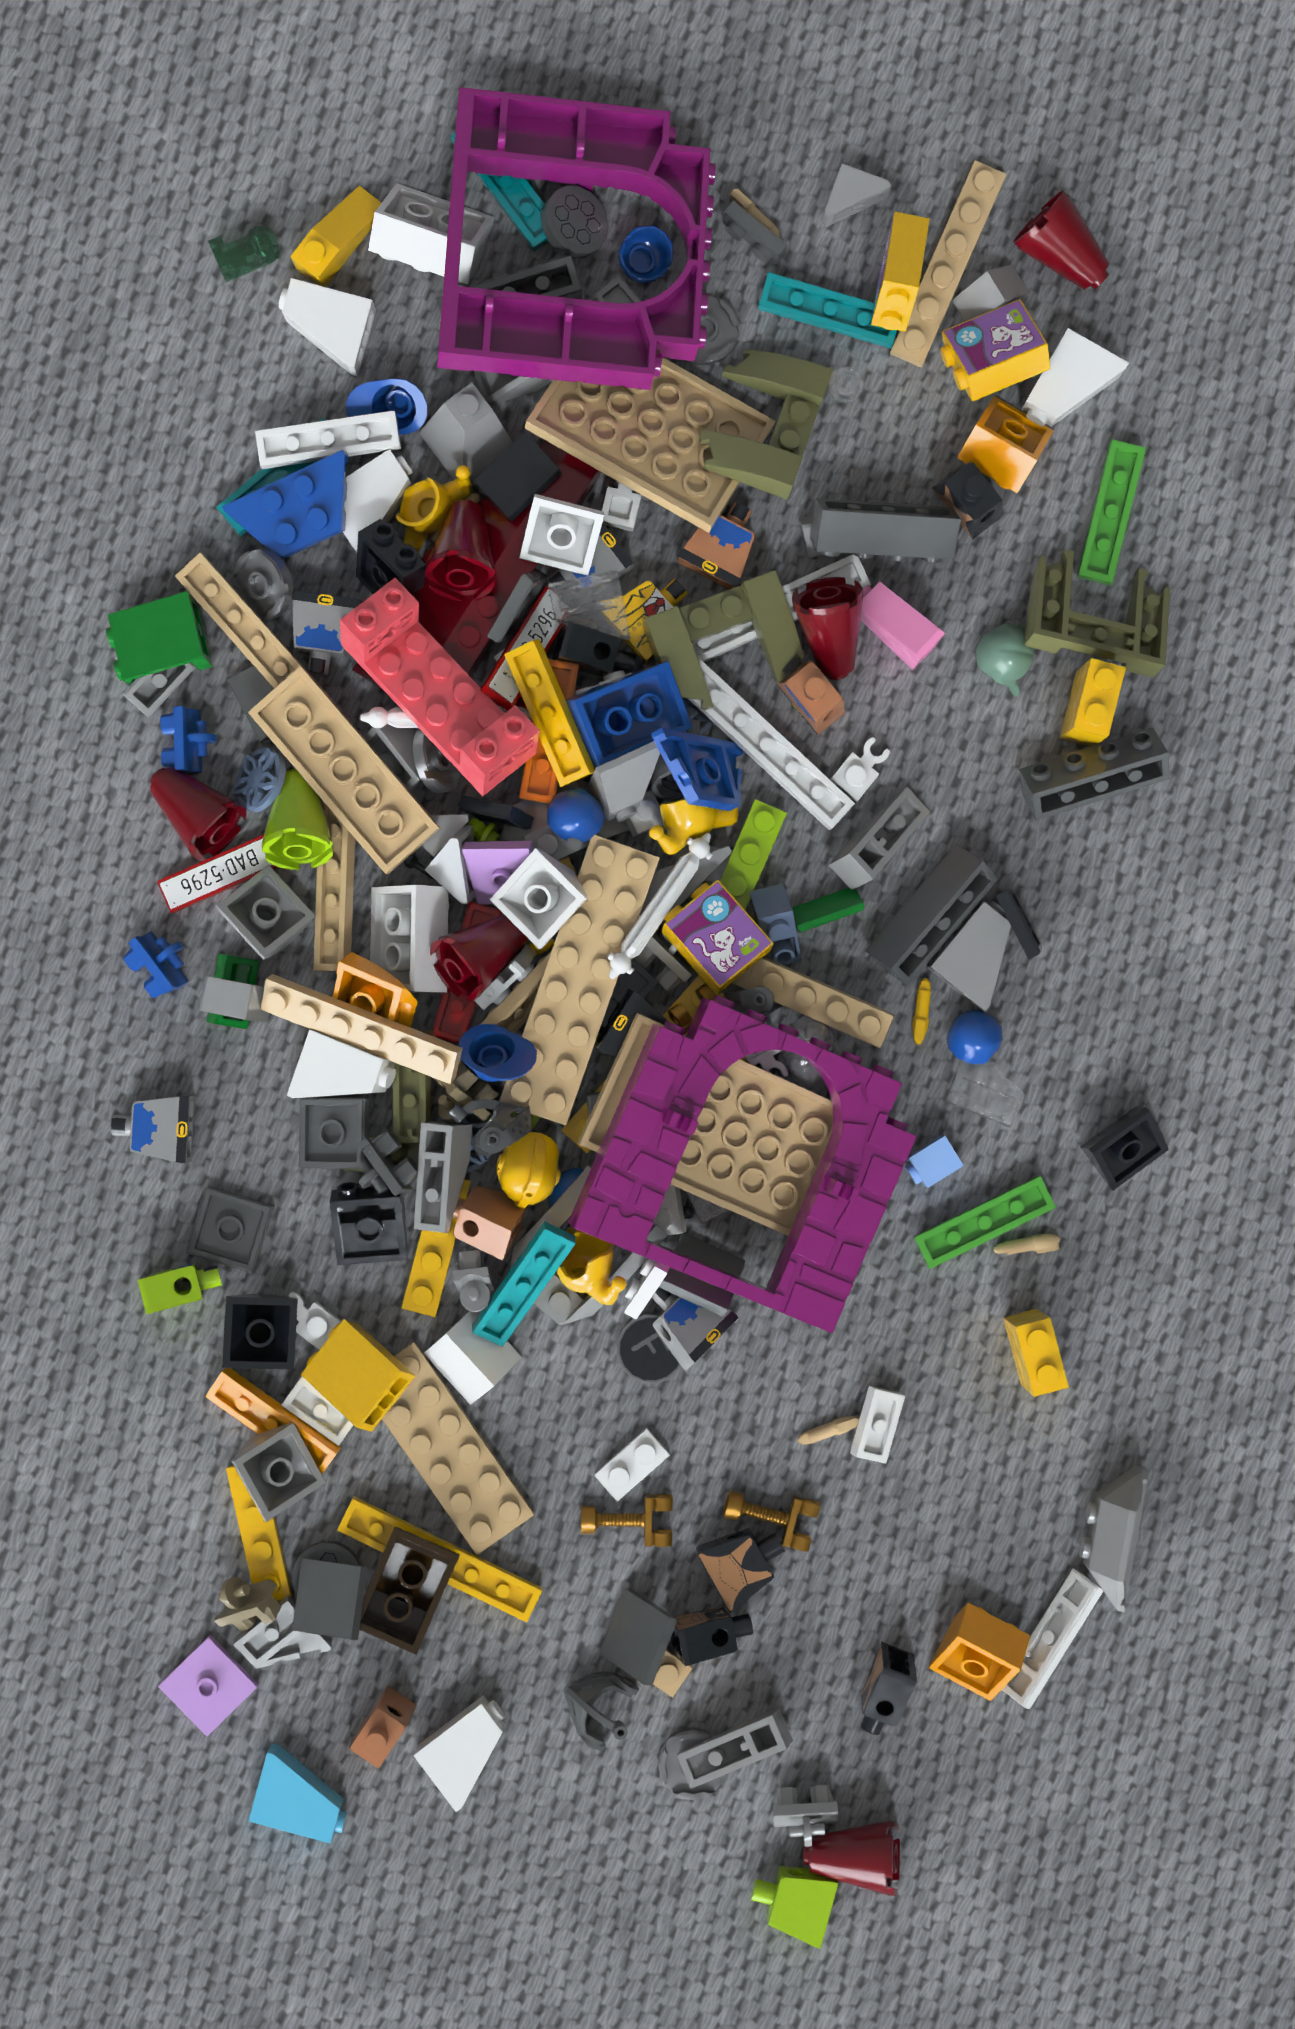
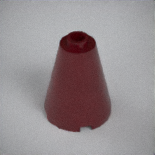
M1061 190L1041 208L1042 211L1034 219L1031 218L1013 242L1017 249L1083 290L1090 286L1096 289L1109 275L1106 271L1109 262L1072 199Z
M460 500L454 502L449 507L425 566L424 574L428 579V586L441 597L463 601V596L474 595V600L489 594L495 586L496 571L484 510L479 504L471 500Z
M826 577L805 583L806 590L798 594V588L793 592V607L818 668L829 679L840 680L847 677L855 667L863 587L856 580H854L855 586L846 584L845 577Z
M175 767L159 769L150 780L152 796L194 858L202 861L205 860L202 855L210 853L212 856L219 854L239 834L241 828L237 823L240 817L246 820L247 816L246 809L239 802L190 775L175 770Z
M501 915L439 937L432 942L430 955L436 952L438 962L433 966L444 985L457 997L462 993L468 996L465 1001L470 1002L482 995L528 942V938L505 915Z
M885 1821L825 1833V1835H813L812 1846H804V1865H810V1871L813 1874L888 1896H896L898 1889L892 1887V1881H899L900 1839L893 1840L892 1829L899 1830L897 1821Z

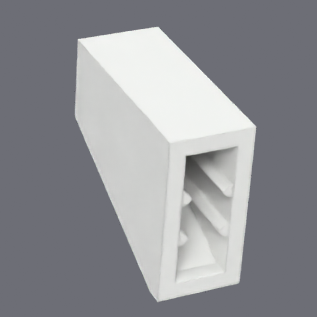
M291 278L288 289L283 288L279 301V309L282 310L286 321L348 373L358 377L376 312L373 300Z
M1068 328L1050 358L1051 369L1042 372L1021 410L1027 413L1026 417L1039 426L1047 424L1052 427L1119 379L1129 362Z
M390 449L345 477L347 500L344 503L346 521L343 533L356 553L358 531L379 519L389 523L401 504L405 489L412 486L408 478L413 473L402 455L395 458Z
M309 1030L287 1096L291 1098L386 1092V1089L392 1085L395 1079V1062L314 1030Z
M484 1695L418 1744L413 1755L455 1812L463 1807L504 1728L503 1719L505 1715L502 1709L494 1700L488 1702Z

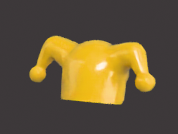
M466 465L458 466L455 470L457 478L448 483L441 484L427 477L425 480L405 489L400 513L396 515V519L405 527L403 542L406 545L414 547L419 552L428 535L441 529L449 507L454 502L463 500L470 495L472 487L469 477L471 473L470 468Z
M685 798L663 803L660 806V813L667 833L664 834L663 827L654 825L649 829V836L658 841L663 852L674 855L687 845L686 841L690 837L694 840L706 833H710L712 829L729 827L735 824L738 819V807L731 811L690 805L686 802Z
M572 1226L568 1227L566 1232L575 1235L576 1244L556 1271L561 1282L572 1291L588 1293L599 1303L612 1305L618 1299L620 1291H623L627 1286L626 1279L622 1276L614 1277L611 1282L609 1279L613 1263L614 1244L584 1233Z

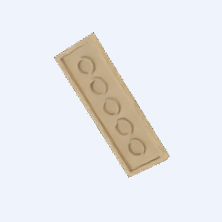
M299 666L248 712L385 874L392 872L441 829L303 666Z
M414 1341L394 1356L415 1375V1378L382 1420L470 1547L478 1555L534 1516L535 1512L430 1361L423 1354L421 1348Z

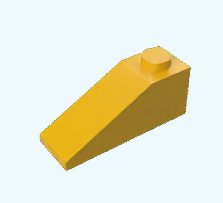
M358 186L310 230L290 257L295 268L316 285L327 287L372 229L374 213L381 202L361 186Z

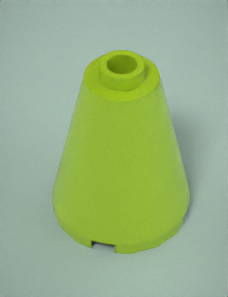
M295 768L288 770L285 774L283 787L272 804L261 845L262 853H265V859L268 863L290 870H300V864L311 863V868L319 867L328 862L333 856V843L320 797Z

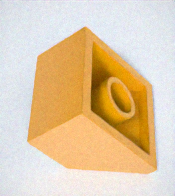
M994 395L957 458L964 463L972 461L980 472L994 479L997 485L1018 493L1054 430L1046 425L1039 426L1026 417L1025 413Z
M967 1603L954 1617L929 1665V1669L991 1701L1021 1670L1030 1635L1019 1630L1015 1625L1006 1623L987 1613L984 1609Z

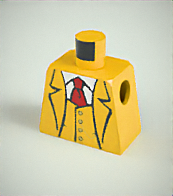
M673 579L661 591L648 580L605 607L601 611L602 618L641 660L648 665L654 658V655L641 624L646 617L673 608L688 593L676 579Z

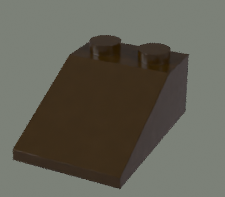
M395 1526L364 1595L359 1630L417 1655L460 1554Z

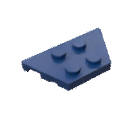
M344 450L334 453L222 506L223 510L267 549L275 552L283 560L345 531L346 513L344 511V503L347 500L345 471L346 463H348V454Z
M660 728L651 733L658 750L688 804L731 811L741 806L740 783L742 782V770L736 768V757L742 755L743 750L735 742L667 728Z

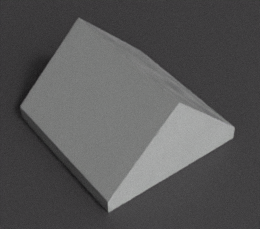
M269 865L216 905V909L263 960L283 951L316 917Z
M293 1422L250 1437L231 1460L262 1518L266 1522L326 1483Z

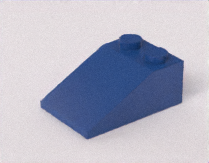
M669 661L593 687L565 699L594 768L653 742L651 733L660 728L681 732L693 728Z

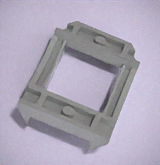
M589 1165L585 1167L579 1177L565 1190L539 1221L513 1246L509 1271L544 1221L560 1228L571 1216L591 1170ZM653 1223L647 1239L660 1244L668 1234L656 1223ZM629 1251L611 1271L610 1282L616 1276H622L627 1281L647 1258ZM556 1274L552 1276L534 1302L536 1306L559 1325L590 1317L604 1305L596 1301L589 1294L583 1298L577 1292L570 1290L561 1282Z

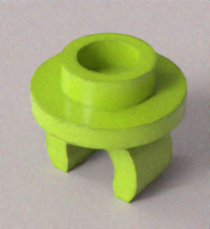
M472 818L468 825L473 827L475 842L499 841L500 834L497 833V824L491 822L486 827L482 821L476 818Z

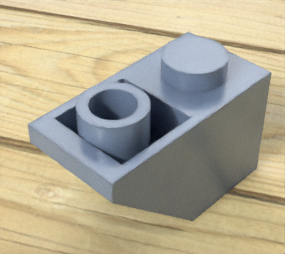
M784 884L749 892L756 924L774 943L771 951L765 957L782 965L802 961L793 910Z

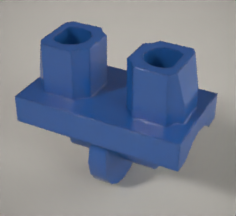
M185 706L173 707L172 713L160 717L163 734L174 735V747L163 748L161 764L165 767H175V770L202 773V757H207V744L217 743V735L207 733V722L201 721V710L188 709Z
M151 931L141 937H134L128 943L131 948L123 957V960L135 972L146 966L152 976L144 982V988L152 998L177 990L189 982L180 970L184 965L177 955L184 949L180 941L170 945L164 936L157 939Z

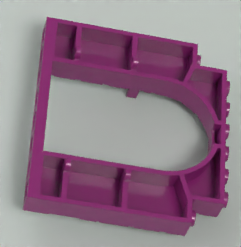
M459 87L437 368L511 374L512 376L537 377L540 379L569 382L579 381L589 384L651 390L653 378L660 377L662 358L668 357L670 359L695 361L698 348L704 349L706 341V327L700 326L701 315L706 316L708 307V294L702 293L703 282L708 283L710 273V261L704 260L705 250H710L712 240V228H706L707 217H712L714 196L708 195V185H714L716 163H710L711 148L676 145V126H670L671 111ZM471 171L478 174L496 176L507 175L514 178L532 180L542 179L568 184L578 183L579 187L591 193L593 185L604 188L614 187V189L632 191L645 197L648 196L668 214L670 213L677 224L685 243L686 266L679 278L667 290L653 298L635 303H611L458 286L467 172Z
M715 995L713 1001L702 998L686 1037L683 1036L686 1029L666 1021L664 1027L653 1023L568 1223L573 1228L833 1333L869 1245L886 1210V1205L892 1196L904 1163L917 1137L906 1132L907 1124L888 1117L902 1083L891 1079L894 1074L893 1071L874 1064L872 1070L861 1066L862 1058L843 1050L841 1056L829 1052L831 1045L824 1041L811 1037L808 1043L797 1038L799 1031L782 1023H779L777 1029L765 1024L768 1017L750 1009H747L745 1015L733 1010L735 1003L723 997ZM765 1050H784L805 1057L825 1081L832 1100L833 1125L826 1149L765 1288L650 1241L647 1237L688 1144L690 1135L694 1134L699 1123L697 1119L703 1109L702 1107L721 1073L746 1055Z

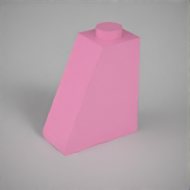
M881 582L873 589L869 585L863 589L860 620L914 670L937 646L945 633Z

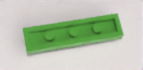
M1114 439L1110 441L1077 578L1109 586L1113 583L1146 447Z
M1038 1175L913 1236L928 1268L931 1269L1055 1209L1056 1206L1041 1176Z

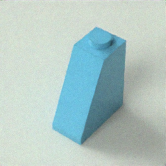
M271 1744L266 1754L249 1822L331 1844L335 1832L342 1833L347 1812L341 1810L344 1798L280 1745Z

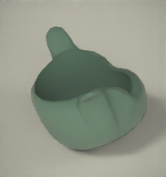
M1026 620L1022 621L1019 625L1004 623L986 632L980 638L975 651L976 662L980 670L995 682L1007 686L1014 696L1020 694L1017 681L1026 674L1033 662L1034 648L1024 645Z

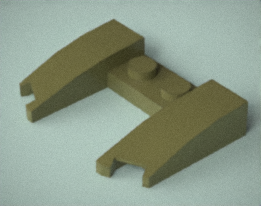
M747 349L743 354L745 359L736 367L730 364L724 368L722 377L784 400L770 443L767 445L742 437L702 429L699 437L700 444H710L712 459L705 460L704 469L787 500L794 485L833 369L783 354Z
M1063 551L1060 555L1061 563L1046 565L1045 555L1040 556L1036 563L1030 592L1024 645L1055 654L1062 647L1122 662L1121 666L1126 667L1125 671L1152 678L1166 666L1170 601L1169 587L1166 586L1161 594L1158 595L1144 584L1145 578L1149 573L1142 568H1138L1134 576L1126 624L1070 610L1074 551Z
M776 570L749 579L738 587L681 608L676 606L646 617L641 624L657 664L669 661L681 697L701 700V709L703 710L711 709L713 703L692 643L752 622L776 684L782 682L787 676L782 669L794 656L799 661L804 657L796 626Z
M418 1030L435 1037V1030ZM395 1063L393 1132L400 1140L402 1147L390 1157L396 1165L406 1157H411L418 1165L421 1123L431 1122V1076ZM344 1169V1171L363 1172L362 1169Z

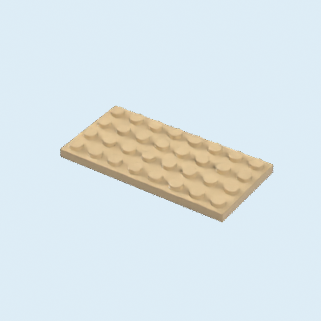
M636 1013L578 1140L579 1145L598 1153L653 1023L664 1027L663 1024ZM739 1059L723 1071L714 1083L702 1107L700 1116H698L697 1121L699 1123L693 1135H690L688 1144L670 1184L788 1236L831 1136L833 1125L832 1100Z

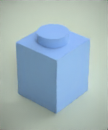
M939 1135L910 1153L907 1158L910 1164L905 1168L916 1185L922 1182L925 1187L929 1188L964 1165L946 1136Z

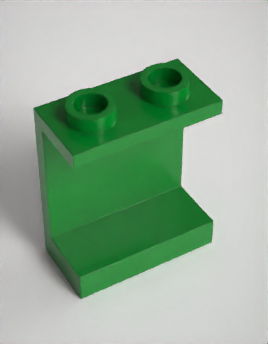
M188 591L108 614L110 627L106 628V634L111 647L115 648L117 660H114V669L120 681L123 680L127 685H130L136 678L191 662L200 671L213 667L199 605Z

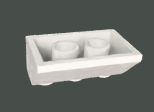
M396 183L374 213L368 250L379 254L386 260H398L412 265L418 271H430L444 276L450 201ZM464 207L458 283L468 285L477 271L495 217Z
M426 885L371 887L370 961L393 975L411 993H447V987L433 966L438 962L436 952L430 955V948L432 942L448 934L449 892L444 887Z

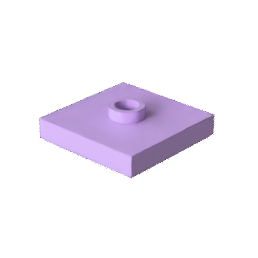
M480 841L464 843L462 852L478 904H493L490 901L493 895L533 852L532 841Z
M210 1634L158 1687L208 1736L259 1686V1683Z

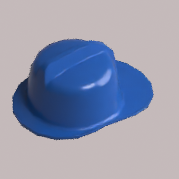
M392 378L358 385L349 394L346 402L347 417L395 411L399 435L417 431L425 423L428 415L425 395L415 384L406 379Z
M495 1024L474 1026L466 1031L459 1040L458 1046L463 1048L461 1060L472 1069L477 1077L485 1081L497 1082L521 1077L532 1069L537 1060V1051L533 1043Z

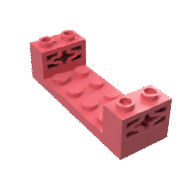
M394 578L340 619L341 645L472 786L484 796L536 754L540 730L516 705L504 713L490 697L480 691L481 688L418 622L419 602Z

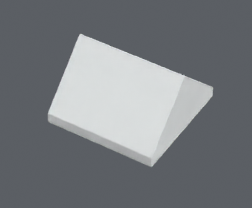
M535 494L519 558L588 576L605 512Z
M535 848L493 895L490 901L538 949H542L588 897L572 869L539 848Z
M468 1311L423 1353L470 1405L494 1387L522 1358L508 1341L502 1347L472 1333V1324L481 1311Z

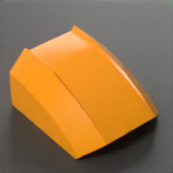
M353 952L339 961L333 998L411 1028L418 1001L398 979L380 966Z

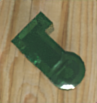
M256 226L248 232L247 236L227 244L224 243L221 236L208 241L226 283L273 263L280 253V246L276 235L266 226Z

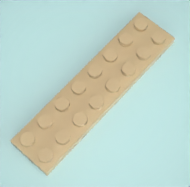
M597 835L591 838L577 877L588 898L559 929L522 1035L523 1038L533 1043L537 1051L536 1063L525 1075L513 1080H506L500 1102L526 1108L530 1106L531 1114L566 1126L618 976L614 979L609 978L611 967L610 960L607 957L611 952L613 954L621 953L622 942L639 919L660 859L659 857Z

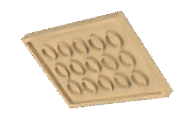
M662 358L660 377L653 378L651 390L589 384L579 381L553 380L526 420L525 429L710 533L740 482L704 469L705 460L712 459L710 444H700L699 437L702 429L765 443L776 421L671 361Z

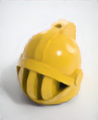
M530 1132L506 1147L503 1153L499 1155L496 1164L498 1180L502 1190L514 1201L515 1206L526 1208L527 1205H535L544 1201L552 1194L561 1176L560 1169H558L559 1149L557 1144L550 1137L542 1133Z

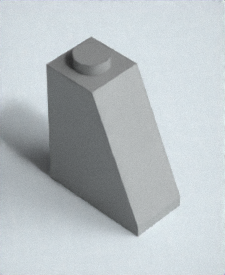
M985 901L980 903L927 967L975 1008L983 1012L990 1007L1011 928L1002 907L993 901L989 905Z

